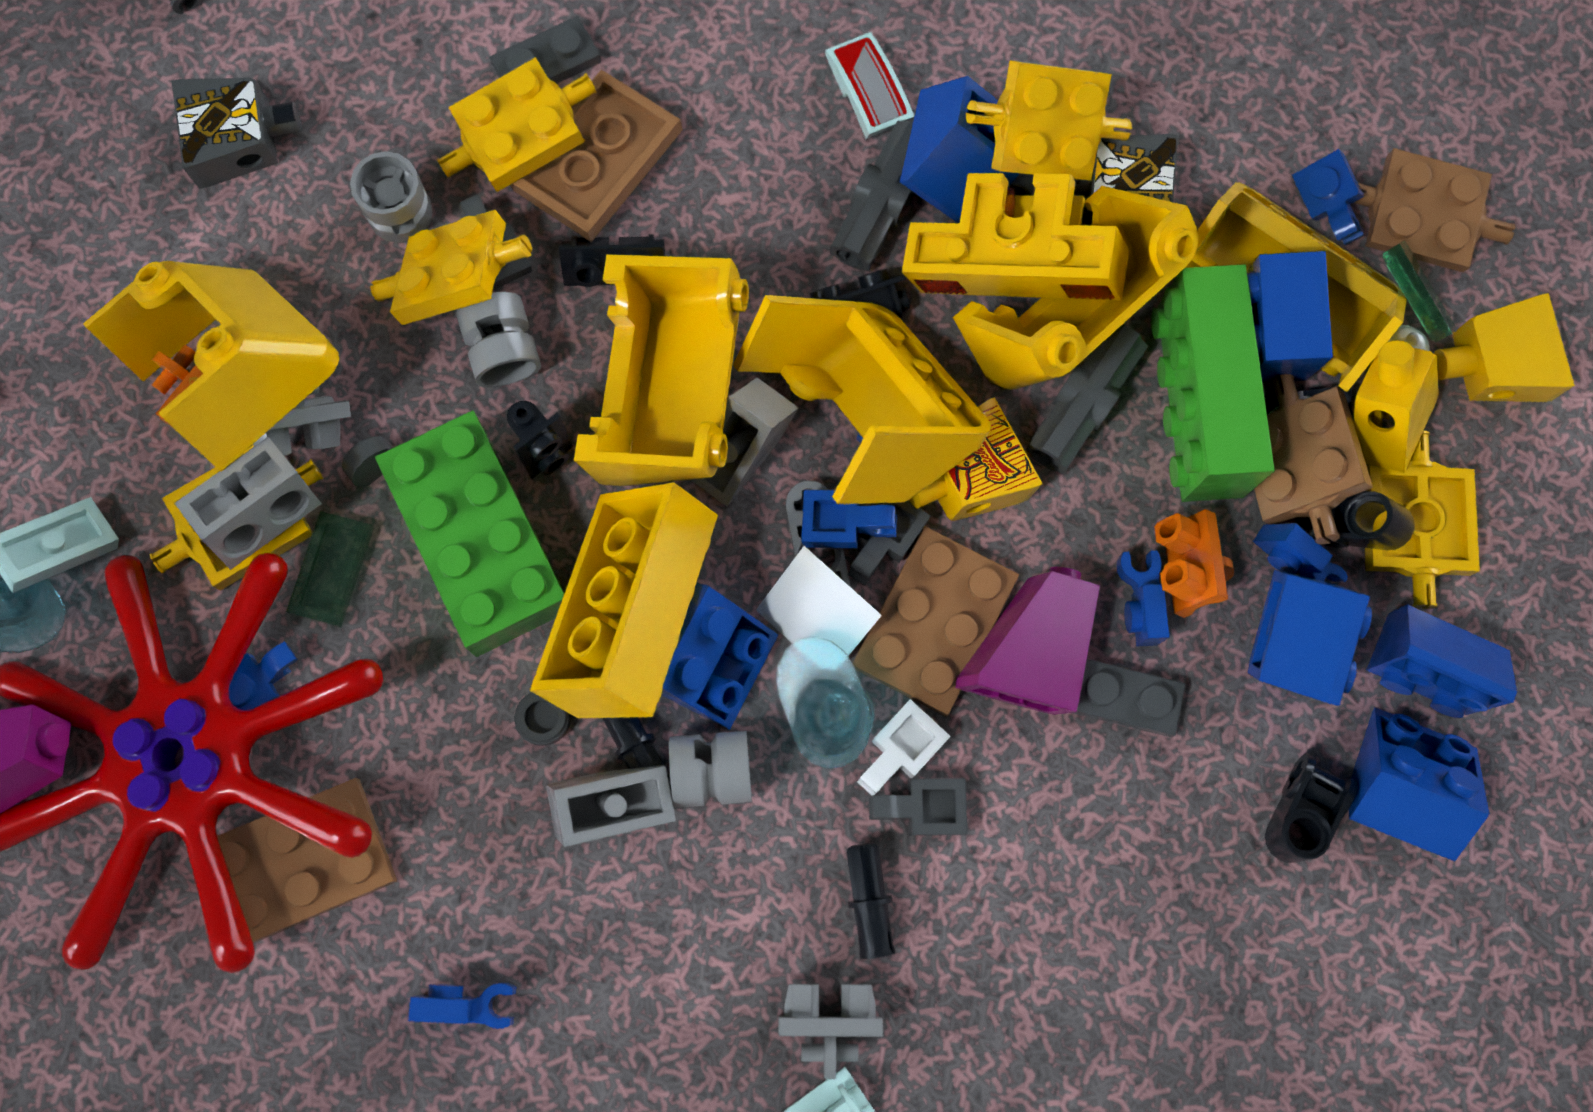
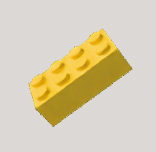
M675 482L600 494L530 691L576 718L653 717L657 703L662 695V687L673 653L679 642V635L690 601L695 593V585L705 554L711 543V536L718 515Z

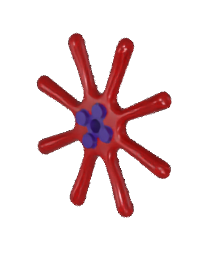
M263 553L254 557L250 562L203 669L194 679L184 683L173 679L168 670L150 591L141 561L132 555H121L110 560L104 571L105 581L138 676L136 696L130 705L123 710H111L19 661H10L0 665L1 697L22 706L35 705L71 722L72 726L96 735L104 745L102 765L90 778L17 804L0 813V852L104 803L115 804L123 814L122 834L98 881L64 940L61 949L62 957L70 967L87 970L97 965L100 961L150 846L158 836L166 832L177 833L182 837L186 845L210 950L216 966L225 972L235 973L242 971L250 965L255 956V947L216 834L218 817L231 804L240 803L247 805L344 857H358L366 852L370 846L372 830L370 825L363 819L261 779L253 773L250 767L249 756L251 748L263 736L370 697L380 690L384 679L380 666L374 660L365 658L348 663L253 709L240 710L232 704L229 698V686L233 676L288 574V566L279 555ZM182 746L184 750L183 760L176 768L175 756Z

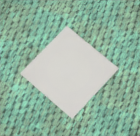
M805 546L802 547L756 609L758 613L830 678L882 616Z

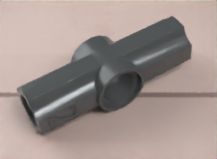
M912 120L907 122L897 121L885 145H883L875 164H868L853 193L852 207L831 245L830 253L840 262L857 270H870L892 226L897 227L900 221L898 218L903 206H909L914 195L913 191L900 183L913 125Z
M1126 325L1120 326L1089 354L1082 366L1079 364L1076 366L1053 401L1054 408L1048 417L1044 419L1026 449L1035 461L1051 471L1064 474L1092 430H1098L1122 394V391L1119 389L1127 377H1130L1144 356L1143 353L1148 345L1143 342L1138 332Z

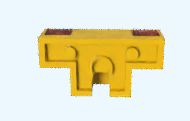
M968 173L960 223L910 222L902 273L921 293L1122 301L1129 248L1117 226L1081 225L1085 198L1084 196H1074L1076 182L1071 174L1034 173L1032 183L1035 187L1034 195H1015L1014 189L1012 187L1008 188L1009 181L1003 173Z

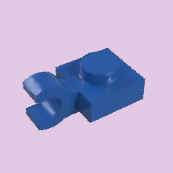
M1338 149L1292 175L1311 218L1317 221L1328 216L1330 226L1338 241L1342 240L1344 245H1347L1365 236L1350 204L1363 198L1364 195L1341 150Z
M804 490L801 537L803 546L807 548H857L858 533L874 537H897L895 506L837 504L832 497L835 490Z
M1296 523L1263 525L1253 540L1258 547L1268 554V562L1279 571L1291 574L1299 573L1303 577L1323 582L1326 577L1333 582H1345L1348 578L1347 573L1341 566L1329 562L1333 555L1323 546L1317 544L1315 539Z
M1157 550L1150 551L1146 555L1147 569L1145 572H1138L1132 567L1130 552H1123L1117 559L1116 568L1119 577L1129 584L1134 591L1131 594L1132 601H1126L1124 619L1127 632L1135 633L1137 647L1158 646L1170 637L1165 591L1162 590V584L1159 583V572L1162 562Z
M285 641L267 652L259 664L252 654H245L229 686V698L236 708L250 710L280 696L273 684L291 672L289 666L298 660Z
M498 983L486 988L479 997L463 996V985L429 984L428 995L421 994L410 997L408 1021L453 1024L480 1023L490 1028L503 1029L514 1024V1017L498 1016L493 1011V1000L499 994H516L517 987L510 983Z

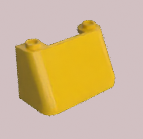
M1101 186L1085 200L1087 210L1093 212L1091 225L1117 226L1129 248L1122 301L1040 298L1019 318L1011 307L1001 304L994 312H989L984 305L971 301L953 319L985 377L991 383L1013 390L1062 377L1072 371L1177 276L1194 258L1198 248L1199 236L1188 206L1106 186Z
M607 254L603 281L606 284H615L617 293L615 298L616 306L608 305L607 316L615 325L603 406L601 417H591L589 427L595 434H578L574 461L599 484L609 486H632L712 478L716 473L717 467H724L727 460L728 442L726 435L723 434L739 312L746 311L749 301L748 282L746 279H740L738 269L731 258Z

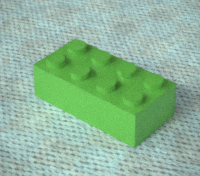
M1246 264L1184 268L1177 275L1171 286L1166 288L1164 297L1157 308L1153 309L1151 315L1152 335L1154 339H1161L1163 356L1159 357L1157 363L1158 383L1161 388L1167 387L1170 405L1165 407L1163 413L1164 432L1167 437H1174L1176 456H1172L1170 459V481L1174 488L1180 487L1182 502L1244 498L1275 471Z
M474 410L375 456L459 636L468 651L475 657H479L556 618L565 591Z

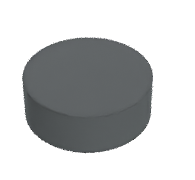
M372 436L363 439L347 452L342 462V470L355 486H369L383 475L375 456L393 447L382 436Z
M532 692L519 702L514 714L515 727L518 733L526 741L537 746H548L558 742L568 731L571 721L569 713Z

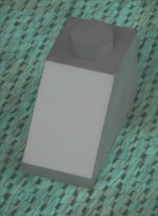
M758 377L727 399L723 434L726 435L728 442L725 466L717 467L716 473L712 478L693 479L691 481L727 507L778 444L799 407Z
M665 765L598 772L546 784L555 836L564 847L676 821Z

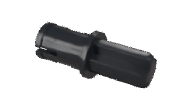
M639 717L602 718L618 748L615 752L616 758L618 760L623 759L628 769L663 765L652 744L656 738L653 733H646ZM667 773L668 782H669V787H670V791H671V781H670V777H669V775H668V773Z
M874 843L857 844L848 847L847 859L853 900L848 901V907L854 908L860 959L881 958L896 954L888 910V903L892 902V896L885 894L879 847Z

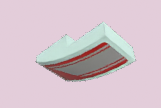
M871 32L826 49L825 55L844 97L848 96L866 139L891 130L897 121L907 122L914 118L913 111L901 84Z

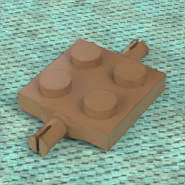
M1393 148L1386 156L1381 179L1375 187L1358 183L1364 197L1354 202L1355 204L1369 207L1370 227L1366 247L1460 272H1465L1470 268L1475 244L1480 237L1507 245L1514 235L1512 231L1515 230V224L1486 217L1485 202L1492 174Z
M1292 374L1280 375L1281 380L1275 377L1271 381L1279 407L1267 415L1275 471L1254 489L1263 522L1267 524H1279L1295 517H1310L1316 543L1329 544V539L1336 541L1340 538L1331 510L1346 498L1373 488L1345 393L1335 386L1307 399H1299L1294 376Z

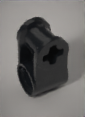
M1363 491L1346 498L1331 510L1340 538L1336 541L1329 539V544L1321 545L1339 548L1352 546L1386 551L1396 550L1404 546L1411 539L1414 532V518L1407 508L1389 497L1374 491ZM1387 511V519L1380 529L1373 531L1375 519L1379 514ZM1309 517L1307 528L1303 530L1313 539H1316Z
M1307 753L1302 755L1295 763L1283 787L1282 797L1266 829L1265 840L1270 853L1278 860L1286 863L1312 860L1325 854L1330 847L1342 817L1346 814L1356 796L1358 781L1351 777L1342 779L1316 765L1315 757ZM1292 823L1301 827L1305 834L1306 841L1302 850L1297 849L1289 839L1288 831Z

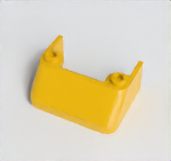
M1236 182L1217 201L1197 230L1199 236L1198 248L1194 258L1185 268L1246 264V270L1248 271L1259 254L1326 251L1333 358L1320 369L1334 377L1341 373L1338 386L1348 392L1377 356L1380 348L1390 340L1404 322L1407 294L1398 285L1247 185Z
M175 261L151 262L138 271L132 283L86 320L83 325L144 382L160 368L152 360L158 351L172 358L180 351L184 344L187 345L215 320L221 324L219 327L208 330L197 343L194 363L203 375L164 407L159 414L222 472L332 375L339 363V353L315 326L254 270Z
M765 295L733 364L736 370L741 372L780 373L789 384L790 390L801 399L807 401L832 399L863 437L859 448L832 496L837 504L906 502L978 450L991 430V423L984 413L900 317L878 304Z

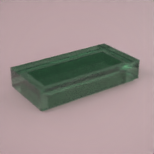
M1403 240L1386 250L1382 258L1430 340L1436 343L1453 334L1456 328L1455 324L1406 241Z
M320 511L286 612L290 615L341 628L374 527L365 522Z

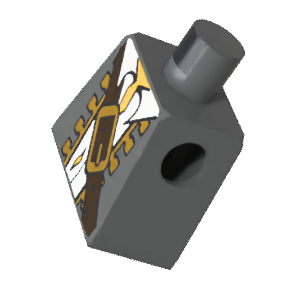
M252 78L171 80L182 167L199 189L278 164L274 137L302 132L301 118L295 102L270 105L260 85Z
M1130 135L1126 141L1101 138L1097 148L1091 181L1074 179L1076 182L1074 195L1084 196L1086 200L1101 186H1106L1173 202L1178 135ZM1084 203L1082 222L1091 225L1093 212L1087 210Z

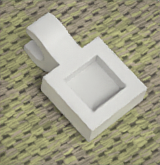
M910 699L871 741L883 753L859 778L857 783L873 796L899 768L912 779L951 736Z

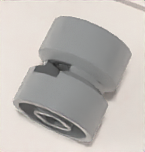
M385 151L373 153L360 161L353 170L350 180L351 193L375 234L386 241L400 243L408 241L409 236L421 230H426L433 214L431 200L410 160L398 153Z
M492 292L490 300L457 310L456 316L464 344L471 347L467 354L477 385L484 388H498L531 378L541 369V362L534 338L526 333L529 329V322L519 295L512 292Z
M747 731L716 733L711 742H705L700 734L669 737V767L674 809L704 807L711 797H716L721 805L752 803Z

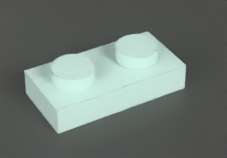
M89 497L1 532L0 575L11 592L15 593L117 549L119 538L93 499Z

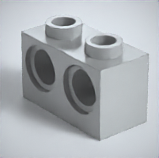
M267 437L233 461L222 472L219 471L174 504L201 540L231 570L322 503L273 441Z

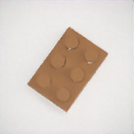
M602 69L592 80L597 93L571 107L574 122L585 142L510 185L514 192L590 242L594 240L683 131L681 119Z
M924 526L879 612L882 616L870 629L851 668L947 717L961 691L955 688L957 677L993 628L1020 574Z
M353 778L309 797L361 818L370 825L372 830L370 846L366 852L358 857H344L268 816H263L217 836L253 943L398 882L360 779Z

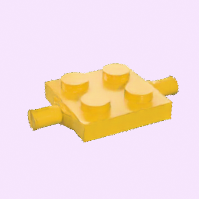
M535 57L448 107L460 128L463 145L438 158L437 161L448 179L450 176L475 163L480 170L485 172L496 192H499L585 142L574 122L571 107L594 93L596 94L597 91L587 73L560 89L558 84L547 77Z
M1012 60L1009 61L1005 88L998 103L971 100L966 109L985 112V114L966 113L965 115L968 124L993 126L996 142L991 165L992 169L1001 172L1034 175V173L1071 174L1074 179L1090 181L1101 138L1126 141L1131 133L1113 129H1132V123L1128 118L1105 117V107L1112 74Z
M496 210L476 216H466L457 222L431 230H421L409 236L400 271L396 272L393 276L372 281L373 285H370L371 293L378 302L393 297L390 313L401 325L491 299L494 282L501 268L506 263L531 257L532 245L526 235H520L519 237L503 241L506 222Z
M1425 430L1420 437L1405 473L1370 464L1367 465L1373 488L1366 491L1381 493L1407 508L1414 518V532L1411 539L1404 546L1396 550L1386 551L1365 548L1366 571L1397 572L1404 576L1412 577V606L1417 609L1437 608L1435 577L1441 575L1471 576L1480 572L1475 469L1448 468L1430 461V432ZM1387 511L1379 514L1375 519L1373 531L1380 529L1387 519Z
M254 445L250 446V447H249L246 451H244L240 456H242V455L245 454L247 451H249L250 449H252V448L254 447ZM312 459L295 469L308 487L324 479ZM214 467L162 498L174 519L178 539L156 552L150 553L149 556L161 573H165L168 569L191 557L201 565L212 586L221 591L243 578L250 562L257 555L274 553L280 556L313 536L314 533L303 517L230 570L201 540L174 504L218 473L219 470Z

